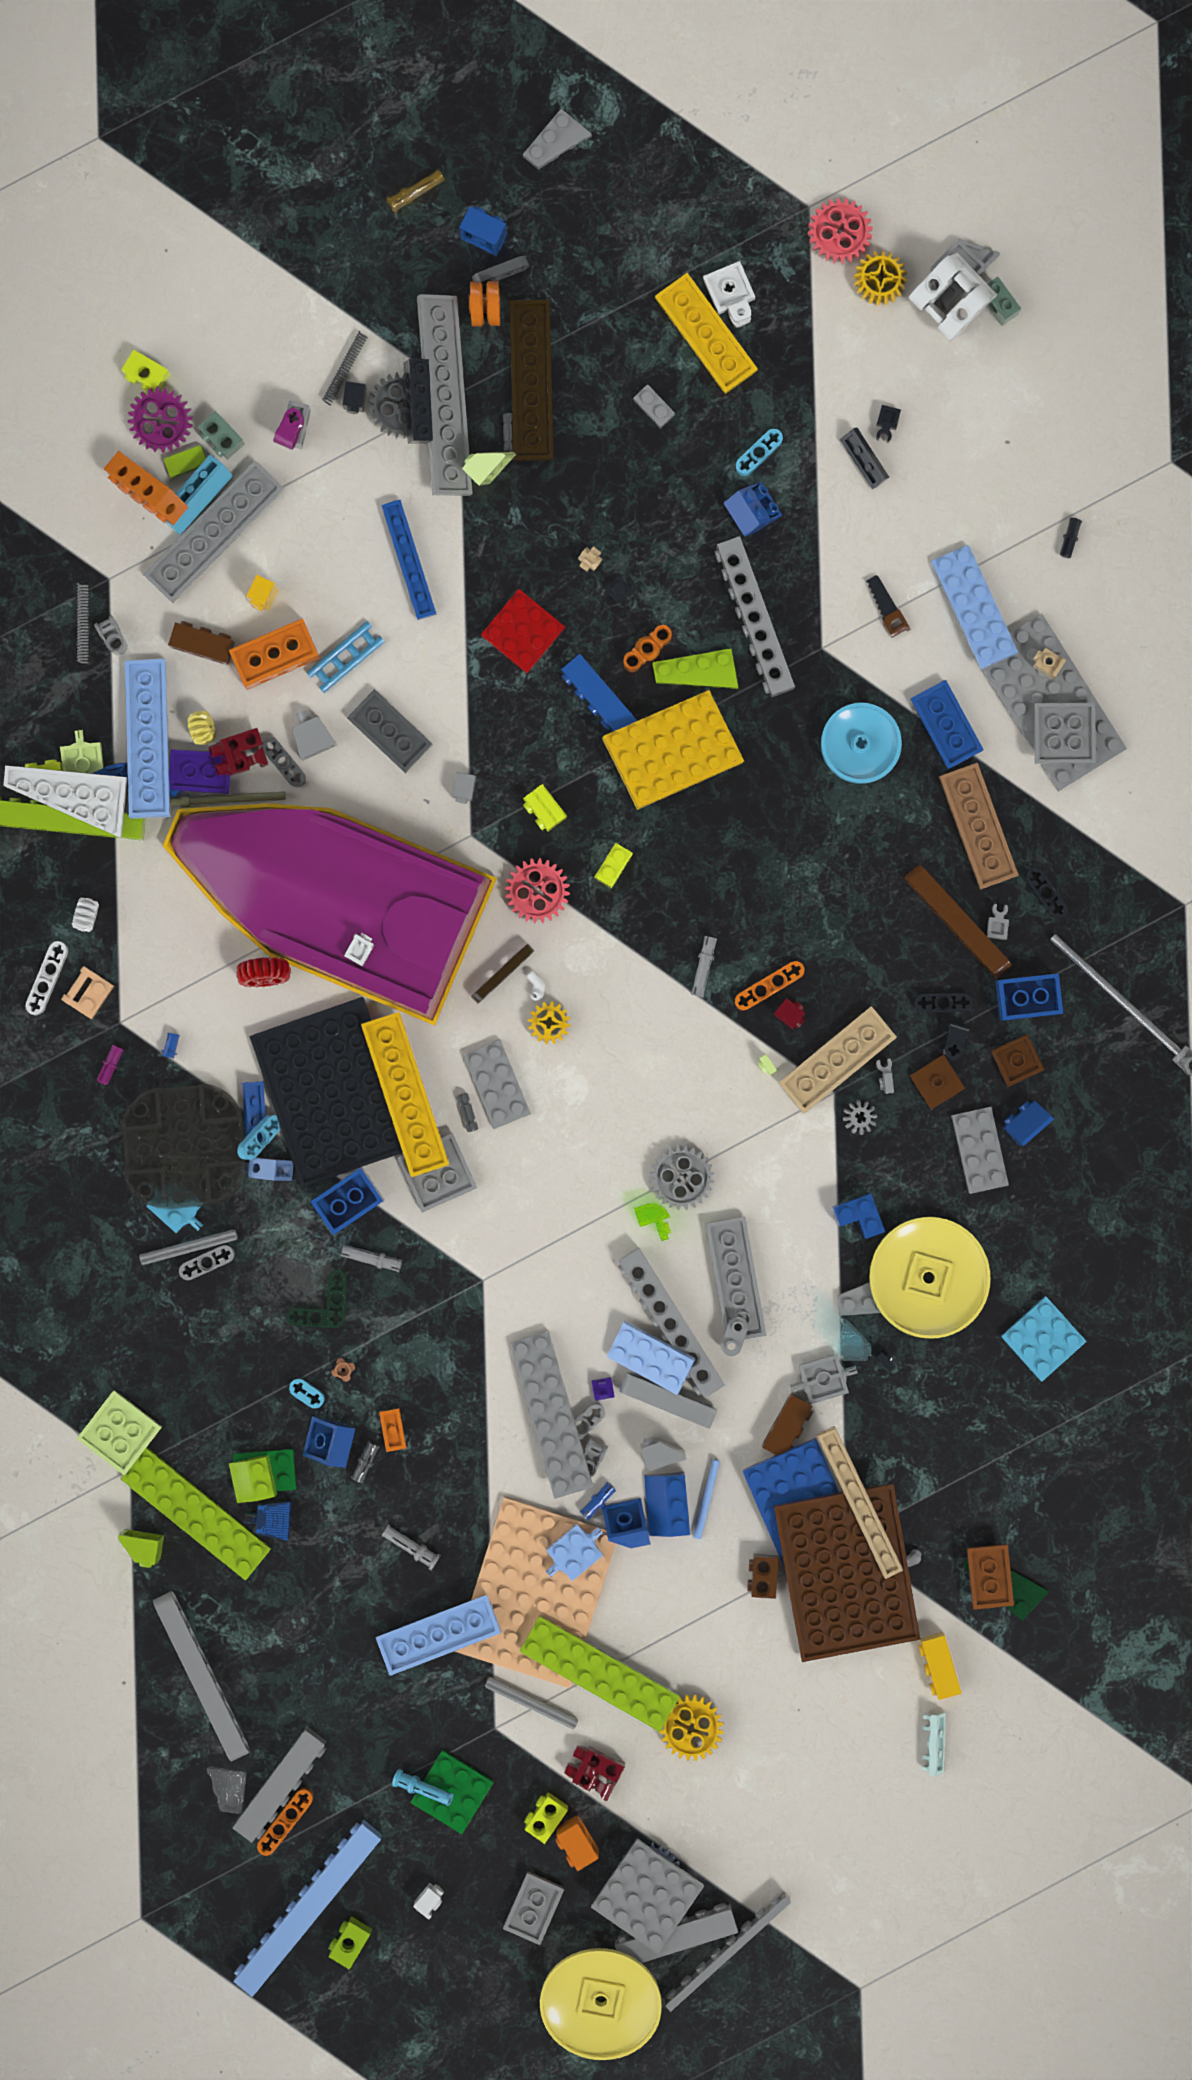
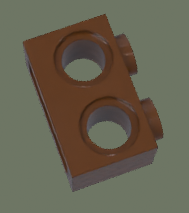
M753 1554V1559H749V1571H752V1579H748L747 1591L751 1592V1597L776 1599L778 1556ZM762 1561L769 1564L765 1571L758 1569V1564ZM759 1582H766L767 1588L764 1591L757 1590L756 1586Z

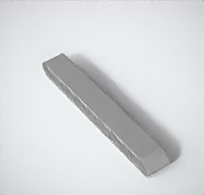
M170 1591L154 1599L155 1609L227 1757L232 1762L250 1753L248 1743L174 1592Z

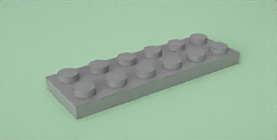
M745 1216L705 1223L724 1331H726L729 1320L739 1316L744 1318L748 1324L745 1339L766 1336ZM737 1323L734 1325L736 1331L741 1330V1324Z

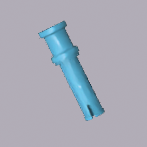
M398 1769L393 1778V1787L399 1786L404 1788L410 1794L416 1792L446 1806H449L452 1802L453 1793L422 1782L416 1775L410 1776L403 1773V1770Z

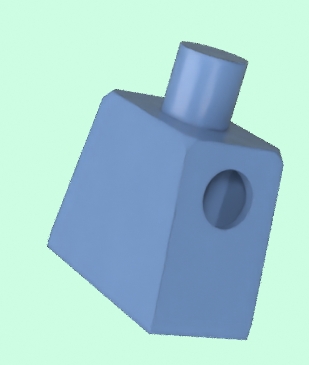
M256 1157L249 1161L245 1160L242 1164V1171L248 1173L249 1178L292 1181L293 1161Z

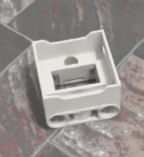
M956 253L944 258L908 298L921 311L925 309L939 324L938 329L949 341H952L964 331L970 322L997 294ZM934 279L938 280L939 282L938 289H935L932 286V281ZM956 280L969 294L962 298L945 315L934 302ZM961 308H964L967 311L966 318L961 317Z

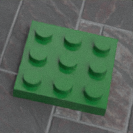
M442 1749L423 1782L453 1793L451 1804L446 1806L419 1793H415L411 1803L460 1834H463L494 1781Z

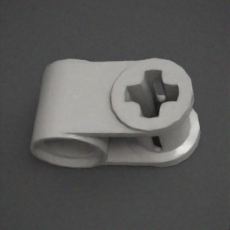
M112 615L100 624H94L100 637L113 654L122 655L126 652L127 642ZM117 640H120L121 646L117 649H113V643Z
M589 1438L584 1449L586 1462L593 1466V1471L590 1473V1476L593 1477L605 1456L608 1446H602L594 1442L592 1438Z

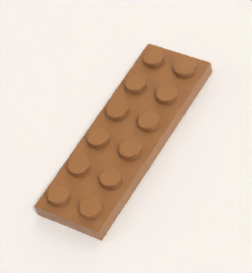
M978 763L940 776L939 779L979 889L981 890L1019 876Z

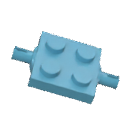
M175 1177L162 1187L153 1179L150 1181L152 1184H147L156 1194L146 1207L175 1233H178L183 1226L189 1223L197 1231L200 1228L195 1222L200 1227L204 1225L195 1218L197 1211L204 1203Z

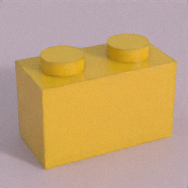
M256 574L246 597L253 608L261 612L263 609L269 611L279 589L274 582Z

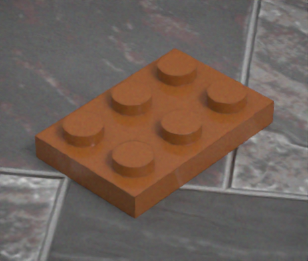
M999 1544L967 1548L973 1609L1014 1606L1008 1545Z

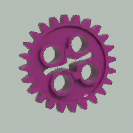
M159 386L156 387L155 392L150 387L148 388V395L142 391L140 393L142 399L136 396L134 399L138 404L132 403L130 406L134 411L128 412V415L133 416V418L127 422L134 425L129 430L136 431L133 438L140 437L139 445L145 442L147 443L146 449L153 446L154 452L157 451L158 447L161 448L162 453L165 452L166 447L171 452L173 451V444L179 448V440L185 443L186 438L183 435L189 436L191 433L187 428L193 427L191 423H188L189 420L193 419V416L187 414L192 409L185 408L188 401L181 402L182 394L176 397L174 396L175 390L168 393L167 387L163 389V392H161ZM148 403H155L157 412H150L147 408ZM168 407H174L177 410L175 417L167 413ZM145 414L154 418H157L159 415H162L163 420L177 421L178 424L175 425L167 421H164L162 424H159L158 419H147L144 418L143 415ZM146 422L154 426L153 432L145 430L144 424ZM164 427H171L174 431L173 436H167L164 433Z

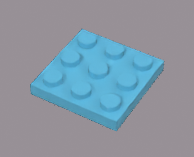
M1046 1296L1001 1335L1002 1339L1041 1382L1087 1342Z

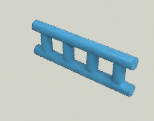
M368 621L306 672L310 678L317 675L323 682L319 687L323 693L385 642L381 636L375 640L368 632L372 627ZM362 636L369 645L359 652L352 643ZM345 649L354 657L346 665L337 657ZM330 662L339 670L331 678L322 670Z

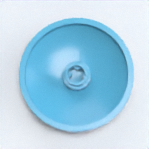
M854 703L839 709L827 721L821 736V751L827 766L836 776L851 783L865 784L881 779L892 770L901 753L902 740L897 723L884 709L869 703Z

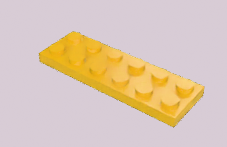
M688 273L655 296L657 302L725 394L758 371L755 364Z

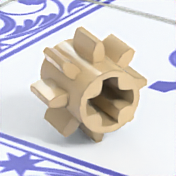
M594 546L591 550L586 547L578 558L581 561L580 567L585 571L589 569L595 571L603 560L599 556L601 551Z

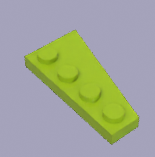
M731 649L652 663L655 681L659 684L738 689Z

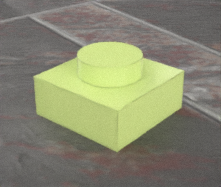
M766 1054L759 1058L760 1063L758 1066L764 1074L768 1072L769 1075H772L777 1071Z

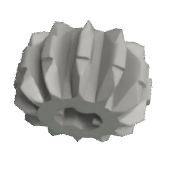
M858 1100L856 1101L857 1108H855L854 1104L850 1103L849 1107L852 1111L844 1110L846 1114H849V1117H843V1121L850 1120L845 1127L850 1128L853 1125L852 1133H855L859 1127V1134L862 1135L864 1133L863 1127L866 1131L870 1132L871 1128L868 1124L876 1125L874 1121H871V1118H877V1114L870 1115V1112L875 1108L870 1107L867 1110L868 1102H864L861 1107V1102ZM862 1112L865 1120L858 1123L855 1115Z

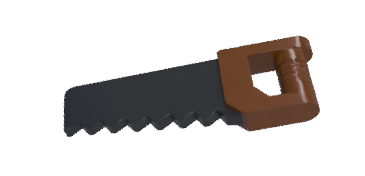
M875 575L866 581L869 584L868 588L874 594L875 604L879 605L878 609L881 610L880 615L883 616V625L890 637L893 638L905 630L907 632L911 630L879 576ZM899 618L902 624L891 629V622Z

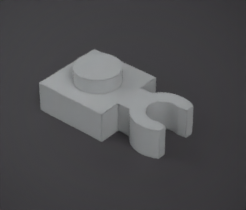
M997 904L992 906L994 918H988L986 932L988 938L1007 940L1009 920L1004 919V915L1008 912L1007 905H1004L1003 912L997 911Z

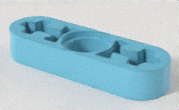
M777 429L768 430L737 460L735 467L737 473L741 476L750 475L781 445L783 440L782 433ZM769 435H777V443L773 441L769 445V448H771V450H768L765 444H767L770 440ZM757 447H761L765 451V455L761 458H757L753 454L754 449ZM750 455L753 461L748 465L749 470H741V462L747 463L750 459L747 456Z
M276 1115L265 1116L239 1144L238 1155L241 1159L249 1160L256 1158L280 1131L281 1127ZM259 1132L262 1134L261 1143H259L257 1140V1134Z

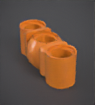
M659 625L649 636L641 637L636 642L635 648L624 656L623 664L625 669L629 672H636L646 661L654 660L659 655L663 646L670 642L672 635L670 628L666 625ZM665 631L668 637L665 640H660L657 637V633ZM650 644L653 647V651L645 653L642 650V646ZM628 658H636L638 664L633 667L627 664Z

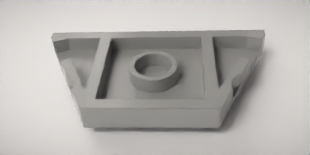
M958 239L935 262L930 270L932 272L948 255L951 256L958 253L980 276L1000 256V253ZM934 279L936 288L938 289L939 282L938 280ZM956 280L940 296L945 310L965 291Z

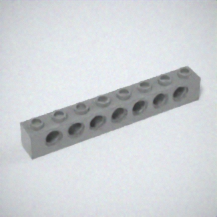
M740 536L717 544V550L714 551L718 563L722 562L724 567L721 570L724 580L729 581L731 586L728 591L731 599L736 600L738 607H735L738 618L743 619L744 626H742L745 637L750 638L751 644L749 649L752 656L756 655L758 660L756 668L759 675L763 674L765 679L763 687L766 694L770 693V696L774 697L793 690L795 685ZM730 557H735L739 563L736 566H731L727 560ZM743 576L746 582L738 585L734 578ZM748 594L752 597V602L746 604L742 601L741 597ZM751 613L757 614L759 621L751 622L748 619V615ZM763 632L766 635V639L758 641L755 638V634ZM770 651L773 654V658L765 660L762 657V652ZM776 669L780 673V677L777 679L771 678L769 671Z
M640 1248L619 1260V1270L623 1276L628 1275L631 1280L628 1283L634 1293L638 1292L642 1297L639 1302L644 1310L649 1309L653 1316L650 1319L655 1327L660 1326L663 1333L660 1335L664 1342L670 1343L673 1347L686 1354L693 1352L697 1355V1360L693 1363L687 1378L692 1377L694 1380L693 1388L698 1396L702 1394L706 1398L725 1386ZM635 1267H641L644 1270L642 1277L635 1278L632 1275ZM646 1284H651L655 1288L651 1295H646L643 1292V1287ZM657 1301H662L665 1304V1309L662 1312H657L653 1308ZM668 1318L676 1321V1325L672 1329H667L664 1326V1322ZM679 1335L686 1337V1343L683 1346H678L675 1343V1339ZM699 1370H706L708 1372L705 1380H699L696 1377Z

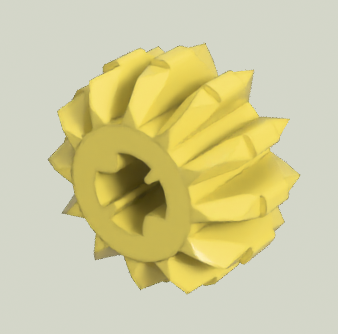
M196 711L190 714L187 722L189 733L196 745H206L213 742L216 738V729L210 714L207 711Z

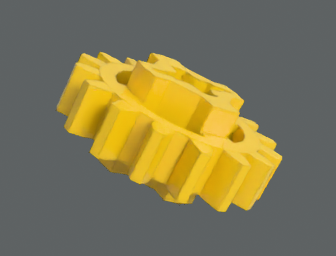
M551 1001L550 1006L543 1002L542 1008L536 1005L537 1011H531L530 1013L533 1015V1018L528 1019L532 1023L528 1029L534 1030L531 1036L538 1035L537 1041L540 1042L544 1039L545 1045L548 1044L549 1040L556 1044L557 1038L562 1041L561 1035H568L565 1028L571 1027L570 1024L566 1023L571 1018L564 1015L567 1010L561 1011V1004L554 1007L553 1001ZM547 1010V1015L543 1018H537L542 1011ZM555 1011L561 1015L563 1021H558L554 1017ZM548 1017H551L552 1021L559 1025H552L548 1029L547 1025L540 1023V1021H547ZM536 1025H540L543 1027L544 1035L539 1033V1031L536 1028ZM562 1028L558 1034L551 1036L554 1029Z

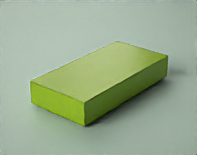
M201 445L164 458L171 479L198 469L206 460Z

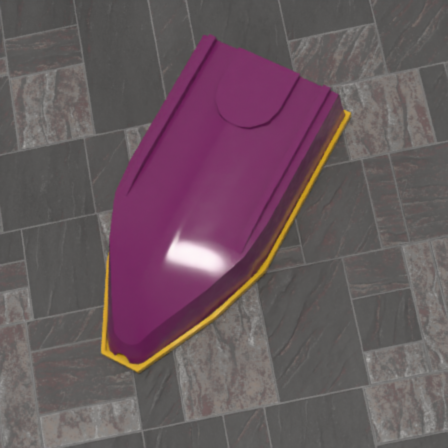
M262 803L178 809L163 843L165 850L218 912L268 956L286 959L291 966L434 1026L437 1023L497 881L496 877L342 812L324 807ZM361 933L372 938L371 943L374 944L363 966L344 956L354 939V935L360 936Z

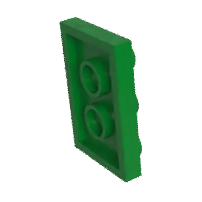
M294 1449L233 1453V1462L269 1454L276 1491L297 1489Z

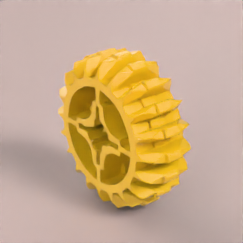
M874 251L873 258L867 254L866 260H860L861 266H856L855 268L858 273H855L853 278L857 280L854 282V286L859 287L857 294L864 293L862 296L863 300L869 297V304L876 300V306H879L881 301L886 306L888 305V299L894 303L896 300L895 296L900 298L902 295L901 291L906 289L904 284L907 283L908 279L904 276L907 275V270H901L904 267V263L897 264L899 257H896L894 260L891 259L892 252L889 253L888 257L885 256V251H882L880 256H878L877 251ZM879 264L877 271L865 273L871 266ZM885 265L890 267L896 276H894L891 273H888L886 271ZM880 271H881V276H883V278H884L883 281H882V283H881V286H880V281H878V279H879V278H878V275L880 274ZM866 281H868V283L873 284L876 288V291L870 289L866 284ZM891 283L896 284L890 291L882 293L884 286L891 285Z

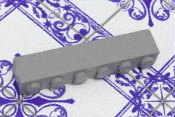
M307 1726L235 1822L233 1829L251 1843L255 1838L259 1840L266 1831L263 1827L267 1822L272 1823L277 1816V1808L280 1805L284 1807L290 1798L288 1796L289 1792L292 1789L295 1791L301 1784V1776L311 1771L314 1766L312 1761L316 1756L320 1758L325 1752L326 1748L324 1745L326 1740Z
M722 1903L716 1905L712 1910L706 1911L703 1909L695 1912L693 1916H683L658 1954L633 1936H629V1934L620 1935L615 1940L616 1951L628 1954L643 1963L736 1934L738 1929L731 1905Z

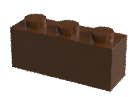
M181 621V624L175 622L168 643L170 648L228 666L231 657L229 650L233 649L235 644L230 635L219 633L218 636L212 634V630L200 627L199 630L192 628L193 624Z
M790 1393L761 1445L762 1448L776 1456L793 1448L792 1443L794 1439H799L804 1430L802 1428L804 1421H809L813 1414V1410H811L813 1406Z

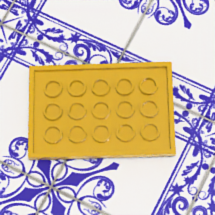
M709 690L602 737L637 810L744 762Z

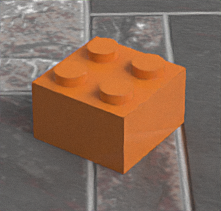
M578 1814L557 1826V1838L555 1840L561 1850L565 1849L567 1853L566 1859L571 1867L575 1866L577 1871L599 1859V1849Z

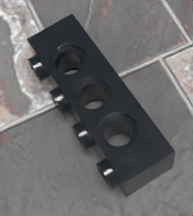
M408 359L403 363L408 444H427L433 441L429 359Z

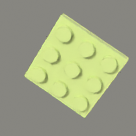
M114 1390L77 1439L125 1476L162 1426Z

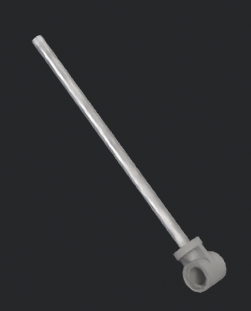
M1055 934L1050 940L1175 1054L1172 1060L1185 1074L1192 1076V1071L1189 1069V1063L1192 1061V1051L1186 1045L1180 1049Z

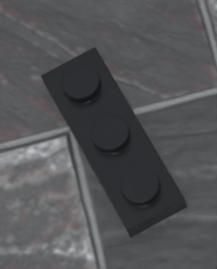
M858 427L853 428L840 439L871 489L877 488L889 478V475Z

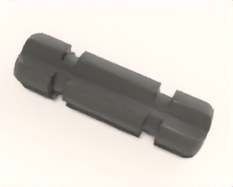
M512 413L503 414V423H505L503 425L504 452H513Z
M468 1093L458 1095L457 1100L459 1104L461 1103L460 1110L464 1122L467 1123L465 1125L467 1132L478 1130L477 1122H474L476 1118L472 1105L468 1102L470 1101Z

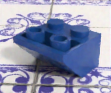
M762 482L739 490L724 502L744 537L757 532L782 516L777 504L774 503Z

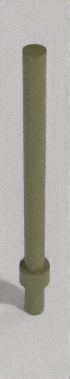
M284 791L193 797L181 795V797L170 798V806L181 805V807H190V805L285 800L286 793Z

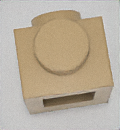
M1045 648L1043 651L1038 650L1033 660L1035 663L1033 667L1053 680L1066 662V659ZM1046 658H1049V659L1052 660V664H1051V665L1046 664V662H1045V659H1046Z

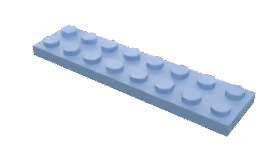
M166 660L125 661L129 818L170 817Z

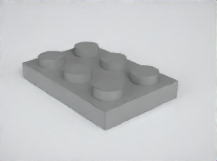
M527 1871L503 1929L540 1945L563 1894L564 1887Z

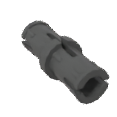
M371 1441L367 1442L362 1456L357 1460V1467L351 1476L353 1480L363 1483L369 1467L373 1466L372 1461L380 1447L379 1445Z

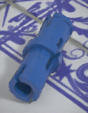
M606 1482L596 1495L593 1494L591 1496L592 1499L580 1510L582 1515L590 1510L585 1516L586 1519L590 1520L600 1507L603 1508L605 1506L606 1500L616 1492L614 1487L606 1492L611 1486L610 1483Z

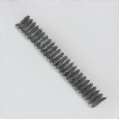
M358 331L354 342H352L348 353H346L347 356H345L342 364H340L341 367L337 370L335 378L331 381L332 384H330L327 392H325L326 395L322 398L330 406L331 404L326 400L333 403L332 400H335L333 397H336L337 392H339L338 389H341L339 386H342L343 381H345L344 378H347V372H350L348 369H351L353 367L352 364H354L353 361H356L354 358H357L358 353H360L359 350H362V344H365L364 342L368 339L360 331Z

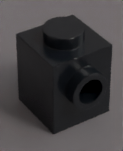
M346 381L342 406L344 410H347V413L358 414V412H364L367 393L366 384Z

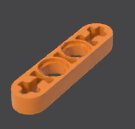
M798 961L787 964L739 993L735 998V1006L740 1010L751 1008L802 977L804 966ZM792 965L795 967L799 966V975H790L791 981L788 982L786 975L782 971L785 969L786 973L792 970ZM775 975L783 977L784 982L781 986L773 984L772 979ZM759 985H763L767 990L766 995L763 997H759L755 993V989ZM751 990L753 997L757 1001L753 1002V999H750L747 1002L748 1006H740L738 1004L740 1001L739 997H748L750 995L748 991Z
M300 1788L262 1835L257 1844L260 1854L264 1856L271 1855L311 1805L313 1792L309 1788ZM299 1794H308L307 1799L309 1801L304 1800L300 1807L296 1805L301 1798ZM290 1808L295 1809L297 1817L294 1819L288 1818L286 1810ZM277 1824L283 1825L285 1832L281 1835L276 1834L273 1830ZM272 1836L274 1839L270 1844L271 1849H263L264 1844L262 1842L267 1843Z

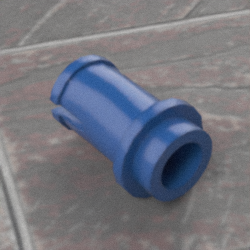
M168 1032L164 1050H161V1052H163L162 1056L174 1059L175 1055H177L175 1052L180 1035Z

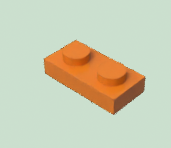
M400 1408L380 1411L386 1452L407 1448Z

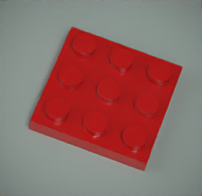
M518 589L483 631L481 636L528 674L562 633L565 626Z

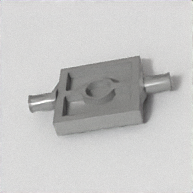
M838 1354L800 1364L801 1382L790 1384V1388H793L791 1389L792 1393L804 1389L809 1403L813 1404L849 1393L846 1385L847 1376L858 1374V1372L855 1370V1365L844 1369L840 1364Z

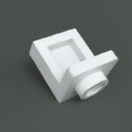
M363 933L360 936L355 934L344 956L363 966L374 947V944L371 943L372 938Z

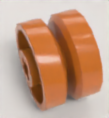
M470 281L469 314H471L472 327L483 326L485 313H487L490 326H500L499 281H488L486 284V294H483V284L481 281Z

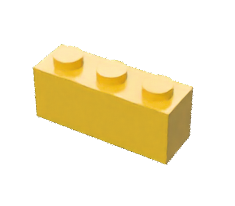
M940 1632L920 1638L921 1644L918 1645L921 1657L925 1656L927 1664H924L926 1675L931 1676L932 1683L929 1686L932 1696L936 1695L938 1700L962 1694L945 1634Z

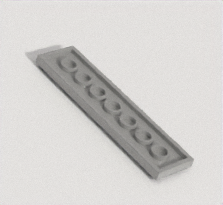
M254 461L143 575L167 599L174 603L282 493L284 488L261 465Z
M549 1331L511 1342L510 1345L554 1499L593 1488L594 1486Z

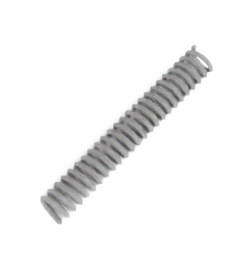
M78 583V584H77V585H78V587H77V588H78V590H77V591H78V593H77V595H78V596H77V598H78V599H77V601H78V603H77V604H78V606H77V607H78V609H77V610H78V612H77V614H78V615H77V617H78V618H77V620H78V622H77V623H78V625H77V626H78V628H77V630H78V631H77V633H78V634H77V636H78V637H77V639H78V641H77V642H78V644H77V645H78V647H77V649H78V650H77V652H78V653H77V655H78V656H77L78 660H77V661L80 662V663H88L87 661H80V660H89L88 658H80V657H88V655H81V654H88L89 652H82V651H83V650H84V651H88L89 649H88V648H81V647H89V646H88V645H80V644H89V643H88V642H80V641H89V640H88V639H80V638H88V637H89V636H81V635H88V634H89V633H82V631L88 632L89 630H88V629H81V628H89V627H88V626H80V625H89V624H88V623H80V622H89L88 620H81V619H88V618H89V617H82V616H88L89 614H87V613H88L89 611H88V610H81V609H89V608H88V607H80V606H89V605H88V604H80V603H89L88 601H81V600H88V599H89V598H82V597H88L89 595H87V594H88L89 592H88V591H80V590H89V589H88V588H80V587H89V586H88V585H80V584Z

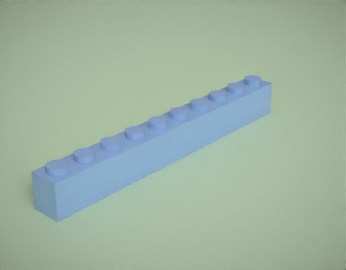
M365 1820L360 1824L357 1822L352 1827L350 1837L348 1839L343 1838L337 1846L339 1850L335 1855L332 1853L324 1862L326 1865L324 1869L316 1871L311 1878L313 1882L310 1886L305 1885L298 1894L300 1898L297 1902L292 1901L285 1910L288 1913L284 1918L280 1916L273 1924L275 1929L270 1934L267 1932L260 1940L261 1946L258 1949L254 1948L247 1956L248 1962L245 1965L241 1964L234 1972L236 1975L234 1983L251 1997L259 1990L381 1840L382 1834Z

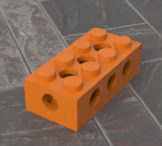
M119 450L104 467V470L109 474L107 478L124 494L130 495L129 497L136 503L143 504V507L148 512L156 514L155 516L164 524L168 521L174 526L187 510L188 506L170 488Z
M303 618L229 650L243 685L247 690L321 659ZM291 643H298L296 650L291 651L288 649ZM278 650L280 652L279 656L275 659L270 658L271 652ZM256 658H260V665L256 667L252 666V661Z

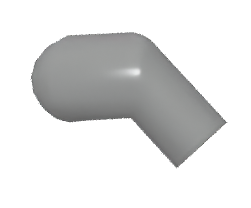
M914 1549L906 1556L908 1567L916 1565L921 1561L922 1554L919 1550Z

